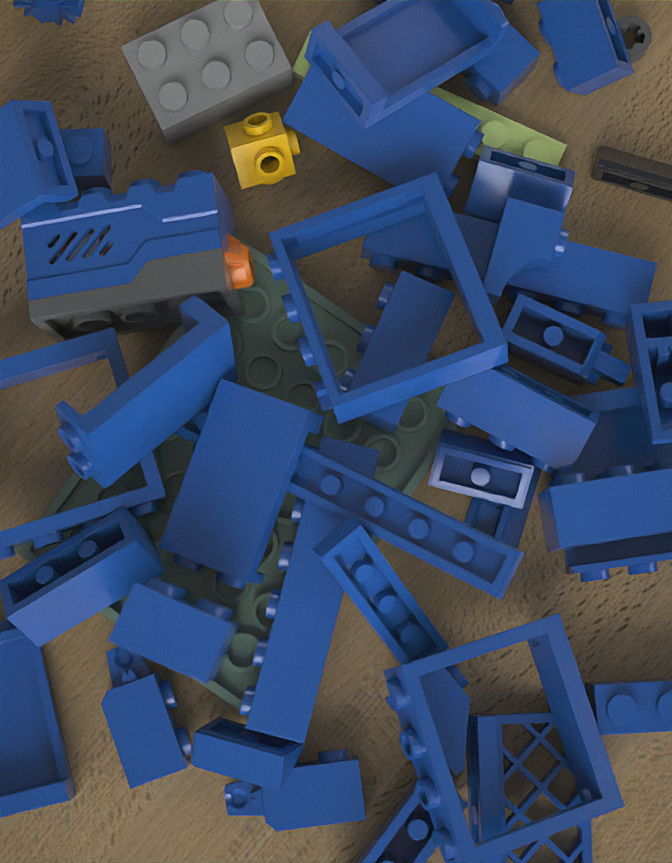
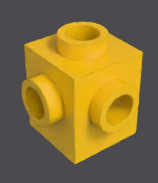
M278 111L269 114L265 112L254 113L246 117L244 121L223 126L241 189L259 184H275L283 180L284 177L296 174L292 156L300 154L294 128H284Z

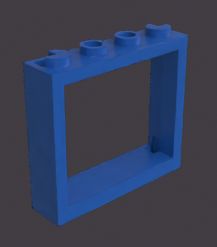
M436 172L268 233L275 251L266 255L275 282L285 278L290 293L281 296L291 324L301 321L306 336L298 338L297 342L306 366L309 367L317 364L322 380L313 383L323 411L333 408L338 424L508 362L507 341ZM426 213L479 344L343 393L294 261Z
M114 327L0 360V390L107 358L117 388L129 380L130 377ZM153 451L139 461L147 484L146 487L0 531V560L16 556L15 547L31 542L34 543L35 549L64 541L63 532L79 527L85 530L123 506L135 519L160 511L158 503L166 501V493Z
M559 613L383 671L390 696L385 698L390 708L397 712L402 728L399 734L400 744L405 756L413 761L418 781L415 784L416 793L422 807L429 811L435 829L432 832L433 846L440 847L445 863H480L625 807ZM527 640L582 803L474 844L419 676Z

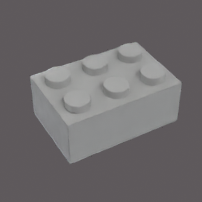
M216 0L121 46L127 66L168 146L293 86L292 67L258 0Z

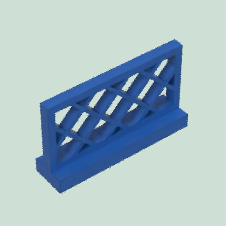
M551 712L475 713L468 715L466 738L469 831L474 844L509 831L518 819L523 824L530 823L531 821L523 813L541 793L558 809V812L582 803L577 787L576 791L564 805L546 788L563 767L572 775L565 752L561 755L544 738L555 726ZM529 723H544V725L537 731ZM520 724L532 736L530 741L515 757L503 746L502 725ZM538 744L557 760L540 781L521 764ZM503 756L510 762L505 769L503 766ZM516 769L534 785V788L517 807L504 794V783ZM505 806L512 812L506 820ZM591 820L575 825L577 827L578 840L566 854L547 836L531 842L519 857L512 851H508L480 863H507V856L514 863H526L543 843L561 859L558 863H574L573 860L577 856L579 863H593Z

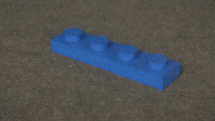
M352 516L312 548L400 665L445 651L449 648L361 524Z

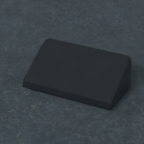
M607 146L599 147L590 177L597 181L672 202V165Z

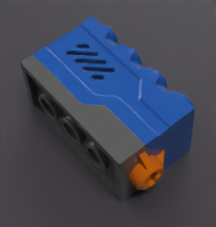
M201 170L185 171L178 175L175 184L160 186L159 181L155 179H139L130 184L127 192L112 195V191L109 188H90L82 193L79 201L42 203L20 217L23 232L30 320L57 343L114 327L116 335L182 325L183 321L179 305L193 294L198 296L223 318L246 314L243 288L251 287L255 282L253 257L250 248L236 238L233 206L213 172L206 173Z

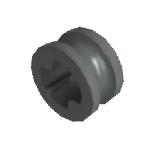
M636 16L622 17L617 20L622 37L626 31H631L636 34L634 40L640 39L641 42L635 43L632 49H627L631 63H634L645 55L651 43L652 33L649 25L643 19Z

